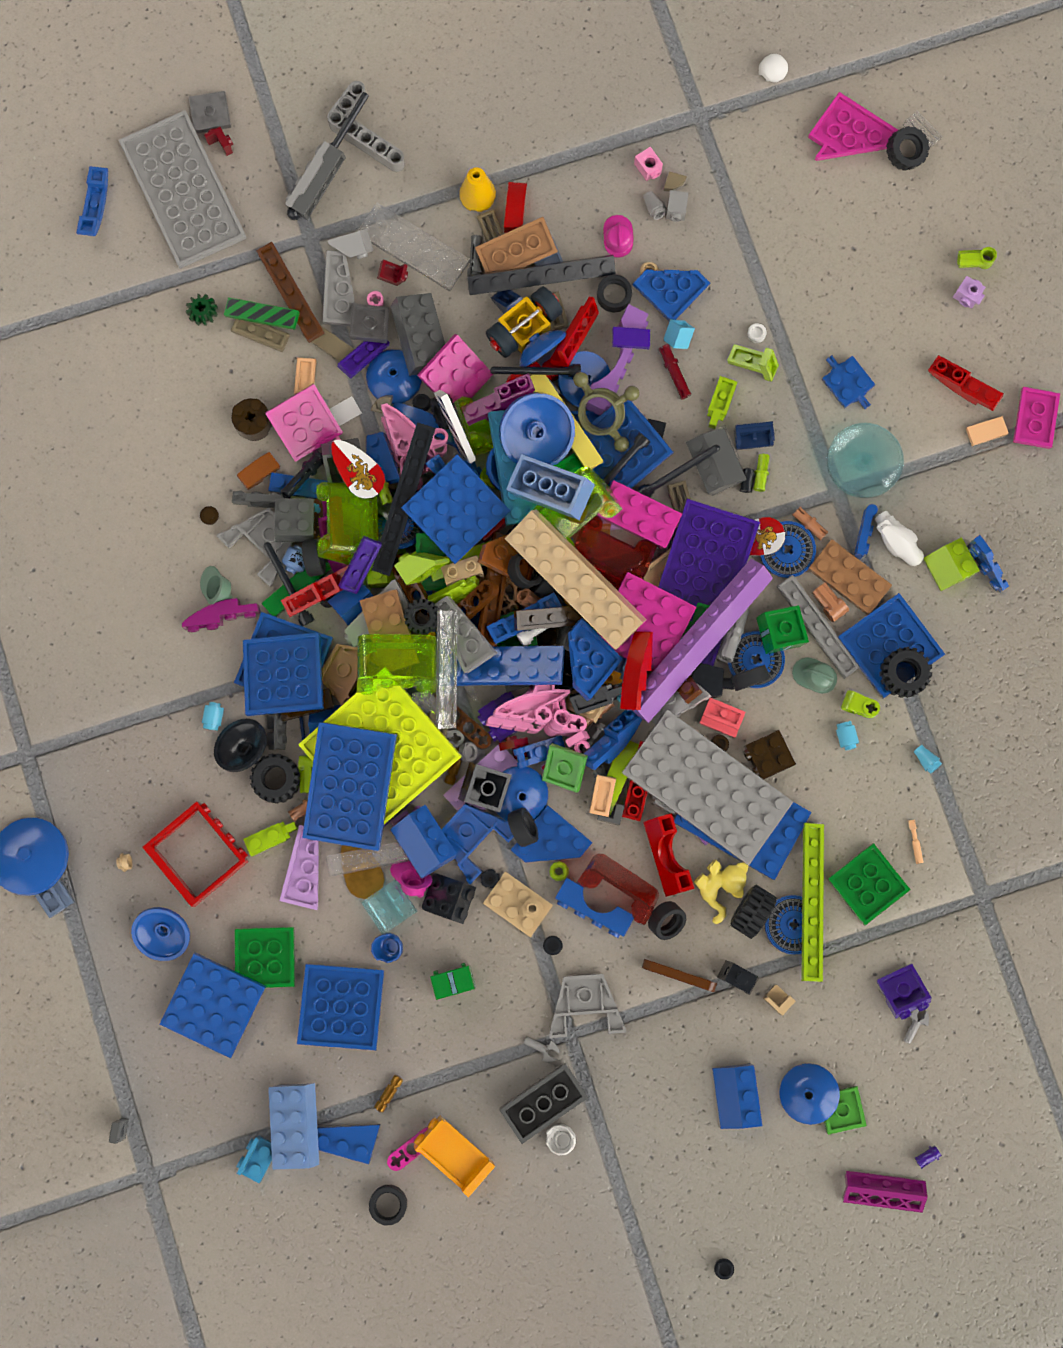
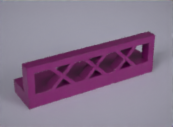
M846 1171L844 1203L923 1213L928 1198L926 1181ZM850 1192L859 1193V1194H860V1195H858V1196H856V1197H855V1196H849ZM873 1195L879 1196L877 1199H871L870 1197ZM892 1198L900 1199L896 1202L890 1201V1199ZM913 1200L920 1201L919 1205L910 1204L909 1202Z

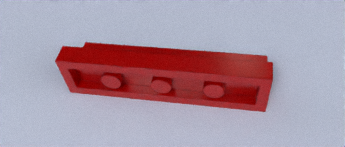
M589 296L584 306L581 305L566 331V337L558 344L550 358L551 365L569 367L599 315L594 297Z

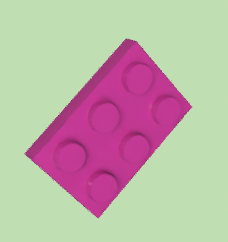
M1028 387L1021 389L1013 438L1014 443L1046 449L1052 448L1060 393Z

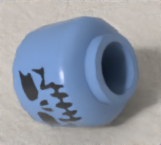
M295 545L287 549L282 559V563L286 566L285 570L293 574L296 571L303 572L305 570L301 547Z

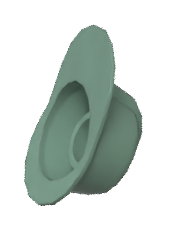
M215 566L207 567L203 571L200 580V588L207 602L213 605L216 602L232 599L231 582L223 577Z
M807 657L800 659L793 666L792 674L796 683L821 694L829 693L837 684L835 670L826 663Z

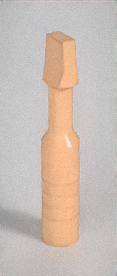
M909 820L916 864L924 863L920 841L917 839L915 820Z

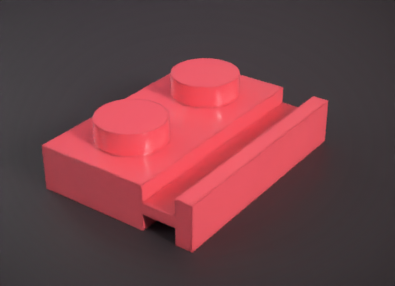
M709 698L699 724L736 738L746 712Z

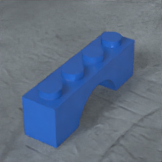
M566 878L555 897L558 900L557 904L565 909L568 906L575 910L574 914L583 919L585 916L592 919L591 924L600 929L602 926L610 929L608 933L616 938H619L620 935L624 937L635 916L620 907H616L608 913L593 911L584 901V887Z

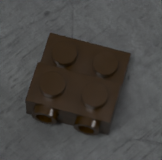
M780 730L744 746L745 750L743 753L747 761H751L753 765L752 772L763 780L796 765Z

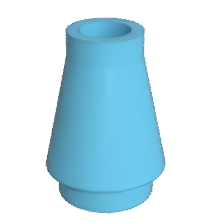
M923 745L914 751L924 770L930 774L942 765L939 761L940 758Z

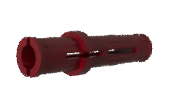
M665 344L658 349L665 362L664 367L668 369L680 399H686L692 393L678 366V359L674 357L670 345Z

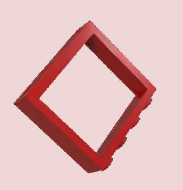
M197 801L142 847L191 907H196L249 862L246 858L248 854L242 847L238 849L234 844L235 838L229 832L225 833L222 827L224 825L221 821L209 814L211 809L205 803L201 804ZM200 812L239 861L196 897L156 847L196 813Z

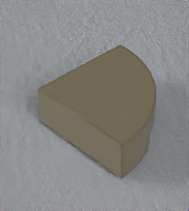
M669 171L664 191L679 188L685 183L687 176Z
M385 395L377 399L371 411L382 413V404L387 403L392 406L393 395Z

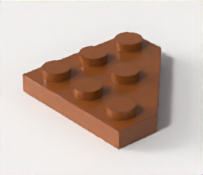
M507 534L483 544L477 562L510 578L507 569L508 563L512 556L518 554V552L505 540L509 535ZM521 559L519 564L520 572L525 579L530 580L534 568L525 559Z

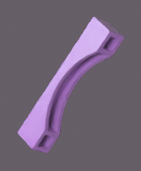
M628 304L617 327L646 329L649 323L646 321L648 313ZM620 348L615 368L603 379L591 384L590 388L592 390L606 388L617 393L620 386L617 382L619 379H623L627 371L624 367L626 362L630 364L634 353H632L633 348ZM595 397L588 401L586 409L601 416L604 411L610 408L611 403L604 398Z

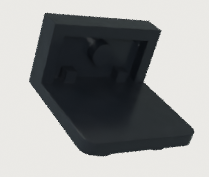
M435 873L425 895L422 910L464 924L471 901L475 895L476 887Z

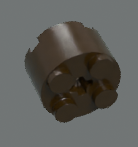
M244 399L234 405L232 409L231 419L235 429L241 437L250 441H259L265 438L272 428V424L265 414L268 409L259 399Z

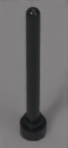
M572 364L568 368L493 366L490 368V372L492 374L568 375V377L573 379L576 373L581 372V364Z
M639 432L636 435L634 445L592 491L586 506H590L639 449L646 448L651 443L642 433Z
M715 444L654 483L643 484L638 487L639 492L651 498L655 490L720 450V446Z
M265 542L264 548L289 596L296 593L271 543ZM304 610L298 615V621L301 626L315 621L312 613H309V611Z

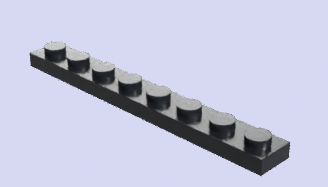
M606 255L467 275L469 295L616 274L614 255Z
M418 422L416 424L380 540L382 546L374 560L371 571L387 576L391 575L409 517L401 507L416 494L436 430L434 427Z

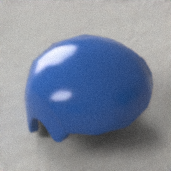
M384 933L374 939L371 944V952L377 961L391 963L400 958L403 953V943L397 935Z

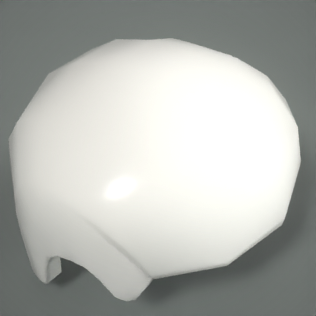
M770 54L763 58L759 64V75H762L767 82H779L784 79L788 72V63L779 54Z
M557 1124L547 1130L546 1145L552 1153L558 1156L567 1155L574 1149L576 1135L572 1128L565 1124Z

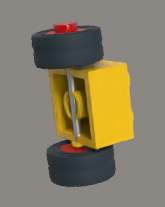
M542 286L530 296L531 300L526 296L502 315L497 323L487 329L486 335L490 345L503 357H509L517 349L522 354L525 347L530 343L529 338L537 332L541 335L551 331L550 322L563 313L558 298L546 287Z

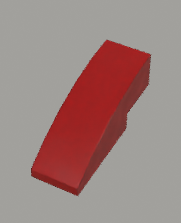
M508 183L504 233L523 226L527 183Z

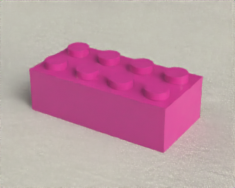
M616 481L611 482L596 514V517L661 549H666L682 516V513Z

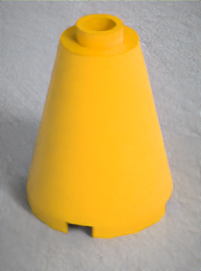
M475 167L468 171L460 187L459 196L462 205L466 209L483 212L493 205L496 190L486 173L481 168Z

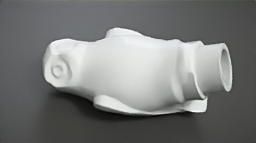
M888 511L879 514L875 518L878 524L876 528L881 533L888 551L893 556L903 559L910 566L919 565L924 559V554L917 547L916 542L918 538L916 534L900 524Z

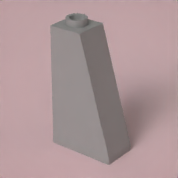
M394 579L380 594L397 589L404 613L406 614L405 609L409 607V601L397 579ZM363 611L344 630L346 633L344 637L349 645L352 644L353 647L370 639Z

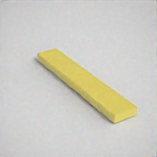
M546 375L530 376L535 387L533 393H546L563 402ZM573 416L575 437L571 449L588 472L601 464L603 459Z

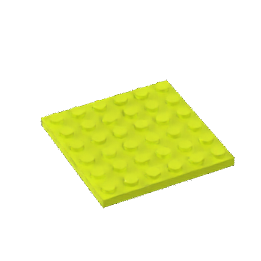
M387 668L380 671L324 721L325 723L397 734L384 825L462 757ZM318 727L298 744L312 761L314 760Z

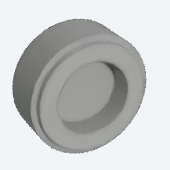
M463 743L459 748L462 761L472 762L476 759L478 751L474 743Z

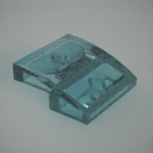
M393 880L361 902L381 934L389 932L418 912L408 896L402 891L397 880Z

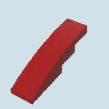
M348 566L282 599L281 602L289 617L344 590L339 587V583Z
M634 632L624 670L620 709L641 710V692L646 691L647 671H651L653 632Z

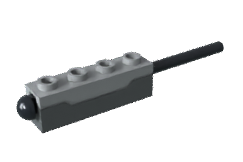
M363 92L334 141L330 144L324 141L322 145L317 147L313 160H310L305 167V173L297 179L296 187L293 192L288 194L285 203L288 207L287 216L290 220H298L300 216L306 220L309 219L345 161L344 153L337 148L369 97L367 93Z

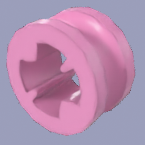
M373 291L368 294L367 302L368 305L383 307L384 298L380 292ZM374 297H377V299L380 300L378 301V304H374Z

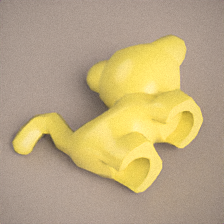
M715 859L707 866L710 872L709 875L706 876L701 873L694 881L700 890L703 900L719 912L717 916L713 917L712 921L714 924L721 923L727 916L726 907L716 901L720 887L726 892L731 893L735 898H742L744 895L743 888L746 884L748 865L743 862L736 865H728L724 870L720 871L721 865Z

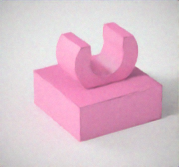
M580 731L565 740L568 747H574V750L582 753L580 750L581 744H584L586 749L590 748L589 742L585 741L590 738L587 731Z

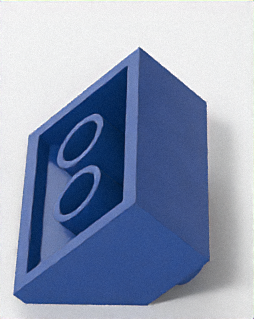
M426 805L413 811L390 829L421 879L452 861L457 854Z
M749 1063L712 1068L720 1129H744L763 1126L754 1065Z

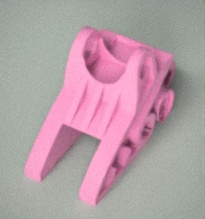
M386 403L381 405L383 413L381 422L390 443L393 458L398 467H400L401 475L416 425L399 410ZM436 428L426 462L438 454L440 457L446 454L448 433L444 429ZM437 433H442L445 439L436 440L434 436ZM439 447H444L442 452L438 453L435 451ZM426 464L424 465L425 468L422 475L429 471L436 475ZM420 478L416 493L423 487L422 478Z
M531 685L522 696L507 701L496 708L493 715L486 720V726L496 728L501 726L502 729L508 730L514 728V731H527V733L531 734L539 733L543 728L545 734L550 737L557 735L572 737L578 732L584 731L587 722L582 716L569 714L566 710L565 698L570 693V690L555 689V685ZM543 713V714H544L545 716H547V717H545L544 719H542L541 716H540V714ZM535 722L534 724H537L539 726L533 728L532 723Z

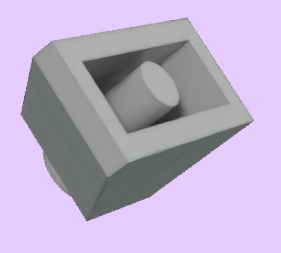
M367 229L327 240L329 245L350 258L357 256V259L367 257L368 252L374 251Z

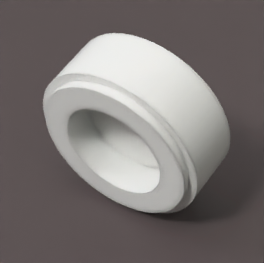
M755 323L749 327L747 336L751 342L760 343L765 339L767 331L762 324Z

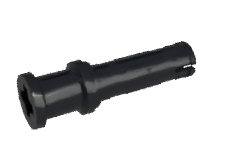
M315 450L312 453V457L308 461L303 462L302 469L280 491L283 497L290 499L310 476L317 474L320 466L324 465L321 452Z

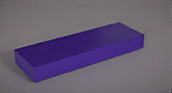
M388 340L387 343L363 341L342 359L337 367L351 379L390 345V342Z
M363 536L339 583L341 589L355 594L358 593L382 546L381 542Z

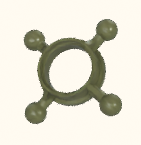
M584 372L576 373L573 378L574 384L577 387H581L585 393L579 404L578 424L593 435H611L615 440V449L619 452L626 451L629 448V441L625 437H621L617 430L625 419L623 403L628 400H637L640 395L639 389L635 386H628L624 394L619 397L610 389L596 388L592 390L588 384L589 378ZM601 397L613 405L616 417L612 426L598 428L589 422L586 416V405L590 399Z

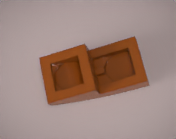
M268 452L241 470L237 477L249 490L263 482L264 478L271 475V473L278 471L280 465L272 454Z

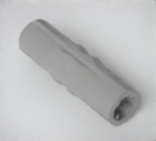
M749 608L746 609L723 636L717 655L719 660L727 663L733 661L738 644L741 641V635L743 634L750 611Z

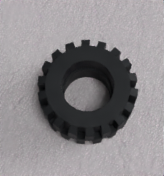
M904 647L903 649H896L883 660L884 662L880 666L882 670L879 672V676L882 677L881 683L886 685V691L890 690L893 696L899 695L898 697L900 698L912 697L923 691L931 680L929 679L933 673L930 672L932 664H928L929 658H924L923 656L925 653L922 651L917 652V648L914 647L912 649ZM906 662L914 668L915 679L912 683H905L898 678L896 674L898 663Z
M272 753L268 754L269 756H262L261 760L257 761L255 767L251 769L252 775H250V780L252 783L250 785L254 789V793L259 798L275 804H279V802L284 803L287 802V799H292L294 793L298 792V786H300L298 766L291 759L281 754ZM272 768H282L286 773L285 784L277 790L269 789L265 783L266 774Z
M757 884L749 889L737 907L730 926L752 939L760 932L776 905L777 897Z

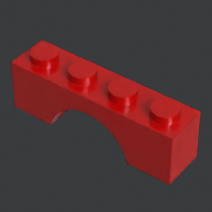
M672 813L644 821V827L665 897L695 889L689 870L680 866L673 854L672 841L677 833Z

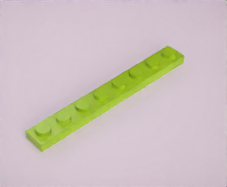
M804 823L801 981L823 982L824 824Z

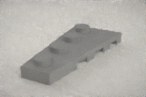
M327 250L322 324L350 326L352 303H356L350 281L347 258L342 252Z
M446 596L435 604L441 613V627L464 673L471 672L497 654L495 649L451 597Z

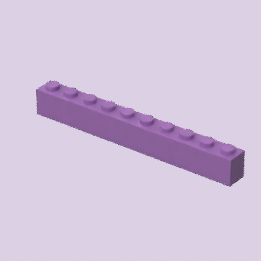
M750 559L646 679V691L641 692V710H633L637 716L649 723L771 582L773 578L763 564Z

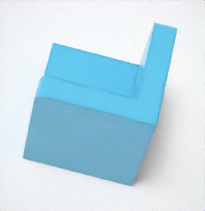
M670 319L664 341L673 348L687 349L695 328L685 320Z

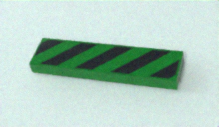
M228 297L224 316L295 330L300 312L294 309Z

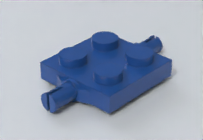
M833 355L830 358L828 357L826 361L833 369L822 378V381L844 409L858 401L864 409L870 407L871 404L864 396L875 387V383L857 360L851 356L845 362L838 364Z

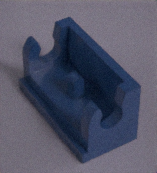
M773 421L735 425L733 431L736 450L774 446Z

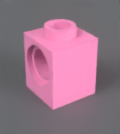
M651 147L636 155L634 165L646 181L651 178H657L662 172L663 163ZM650 163L653 167H647L646 164Z

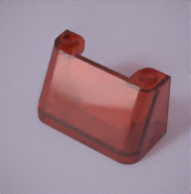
M589 512L573 546L617 590L627 572L644 579L657 545L647 540L638 541L635 547L601 531L603 527L602 519Z
M596 854L590 860L576 883L584 888H595L602 879L634 899L630 906L632 907L631 914L635 922L644 926L659 899L658 890L608 856Z

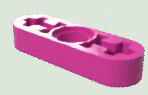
M428 1127L423 1128L389 1155L387 1164L391 1170H401L421 1154L420 1152L409 1154L407 1145L414 1143L416 1137L420 1133L424 1134ZM403 1149L405 1156L409 1159L406 1160V1158L404 1157L400 1161V1166H398L397 1164L393 1165L392 1157H400L403 1154L402 1152H400V1150Z

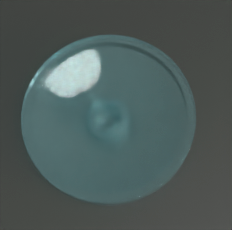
M871 423L854 424L842 430L832 441L827 454V468L833 482L843 492L857 498H874L889 491L900 478L904 465L903 451L896 437L887 429Z

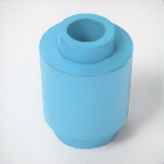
M209 702V705H205L202 718L204 729L218 731L224 708L220 707V703Z
M852 721L837 724L836 733L840 748H845V751L857 748L856 744H859V739Z

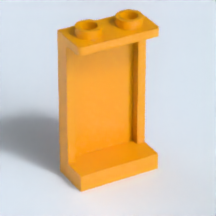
M440 1115L437 1119L433 1118L427 1126L428 1129L424 1134L420 1133L414 1140V1150L417 1153L420 1152L469 1197L494 1169V1162Z

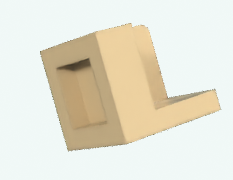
M774 985L763 997L782 1016L796 1002L778 985Z

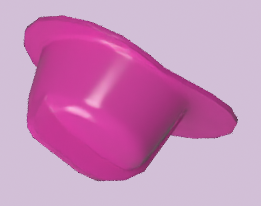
M614 215L608 218L603 228L605 249L614 257H624L633 248L632 224L628 218L621 215Z
M400 860L391 865V875L401 884L402 891L406 895L422 898L427 887L432 883L431 875L421 879L411 862L407 860Z

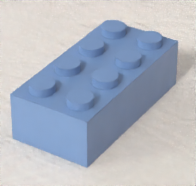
M521 454L506 490L516 497L580 520L595 484L586 477Z
M315 1083L268 1087L273 1170L306 1169L319 1165Z

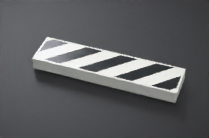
M438 390L434 394L462 458L468 463H472L476 458L449 396L442 390Z

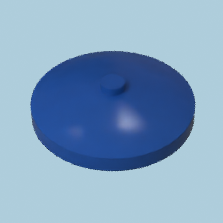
M529 393L517 398L505 410L499 425V439L502 449L515 464L518 463L522 454L550 465H556L568 454L575 437V423L570 410L561 400L546 393Z
M23 818L5 827L0 832V886L11 893L23 896L40 894L54 886L62 877L69 857L68 844L62 832L52 823L40 818Z

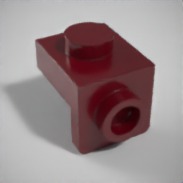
M221 127L210 129L204 134L208 145L219 141L226 156L233 153L231 146L234 144L229 135L225 136Z
M383 259L380 263L377 279L398 286L405 282L408 277V271H406L408 265L402 264L400 266Z
M517 735L505 738L506 742L498 743L500 751L512 749V752L513 749L529 745L527 737L517 739Z

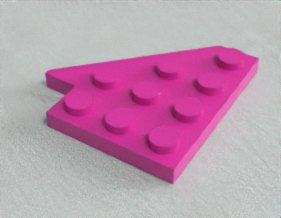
M839 92L809 133L808 138L822 146L814 159L820 161L887 149L886 145L889 137L898 129Z

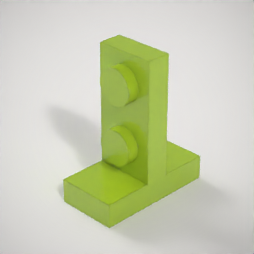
M734 344L727 359L728 364L762 373L764 379L772 382L779 367L773 349L767 347L764 352Z

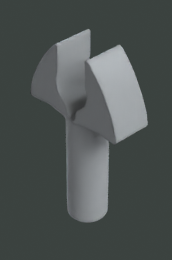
M916 1009L911 1012L912 1023L904 1038L906 1043L910 1044L919 1026L923 1024L925 1026L929 1025L928 1011H925L923 1017L919 1020L917 1018L919 1010Z
M526 1037L524 1040L525 1045L542 1052L544 1056L542 1061L552 1062L557 1060L549 1056L546 1051L553 1049L560 1053L559 1048L552 1040L548 1045H544L529 1037Z

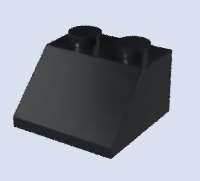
M469 762L458 799L500 812L512 775Z

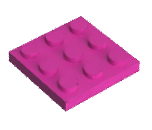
M454 334L417 376L433 393L442 390L449 394L458 414L462 410L461 407L465 406L493 374L457 334Z
M314 383L265 412L295 462L321 447V444L328 443L343 433Z

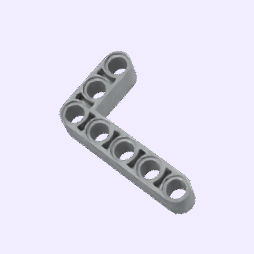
M361 81L350 83L327 115L329 127L336 134L342 128L363 92L366 93L365 86ZM356 91H361L360 94H354ZM346 105H350V106H351V107H349V108H343V107L346 106ZM336 119H339V120H340V121L337 122V123H334V122H333V121L336 120ZM354 120L350 129H355V131L352 133L347 132L344 139L394 172L402 171L405 167L403 152ZM364 139H370L369 142H362ZM379 149H385L384 152H377ZM396 158L400 159L399 162H393L392 160Z

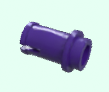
M934 1145L933 1147L929 1146L927 1151L915 1157V1160L920 1168L923 1169V1167L937 1159L938 1161L942 1155Z

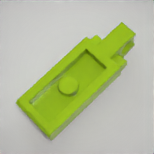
M722 376L719 377L707 411V416L711 417L709 428L715 429L718 420L723 421L724 417H726L738 383L737 381Z
M474 575L466 580H459L428 596V600L436 604L448 596L458 604L479 585V579Z
M281 822L243 840L250 856L253 857L286 842L287 839L291 838L289 833L298 830L295 822L287 825Z

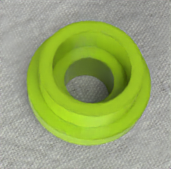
M559 861L551 865L549 873L554 880L562 881L567 878L569 869L565 863ZM557 868H562L563 873L561 875L555 873Z

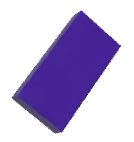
M613 327L612 347L649 350L650 329Z

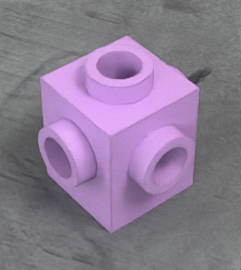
M966 276L953 298L958 300L962 306L972 309L975 304L979 305L985 296L982 293L986 287L980 281Z

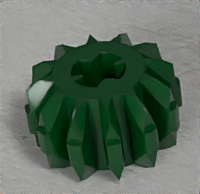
M197 294V299L191 297L192 303L186 304L188 308L186 314L190 316L189 320L191 322L195 321L198 326L201 322L204 326H207V321L213 323L212 317H217L218 315L216 312L218 306L214 304L215 300L213 298L209 299L207 294L203 297Z

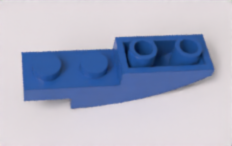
M633 710L622 712L604 728L605 735L584 753L588 755L585 766L595 770L603 762L610 764L629 743L637 731L642 718L637 716Z

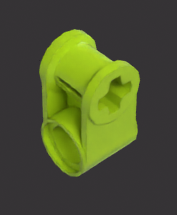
M847 690L841 709L870 719L880 712V704L876 700L865 697L860 693ZM872 705V709L875 711L868 713L869 709L866 707Z

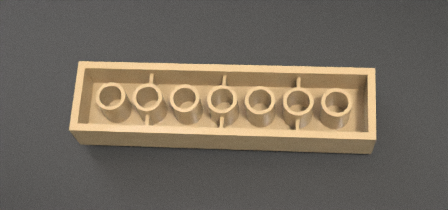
M537 509L531 510L505 538L615 650L647 620Z

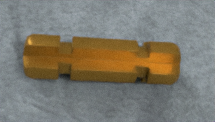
M461 758L447 770L448 775H446L444 780L446 784H455V776L458 774L462 762Z
M393 1076L390 1081L391 1084H388L380 1100L375 1104L374 1108L376 1110L384 1112L387 1103H390L398 1090L397 1087H400L403 1082L401 1077Z

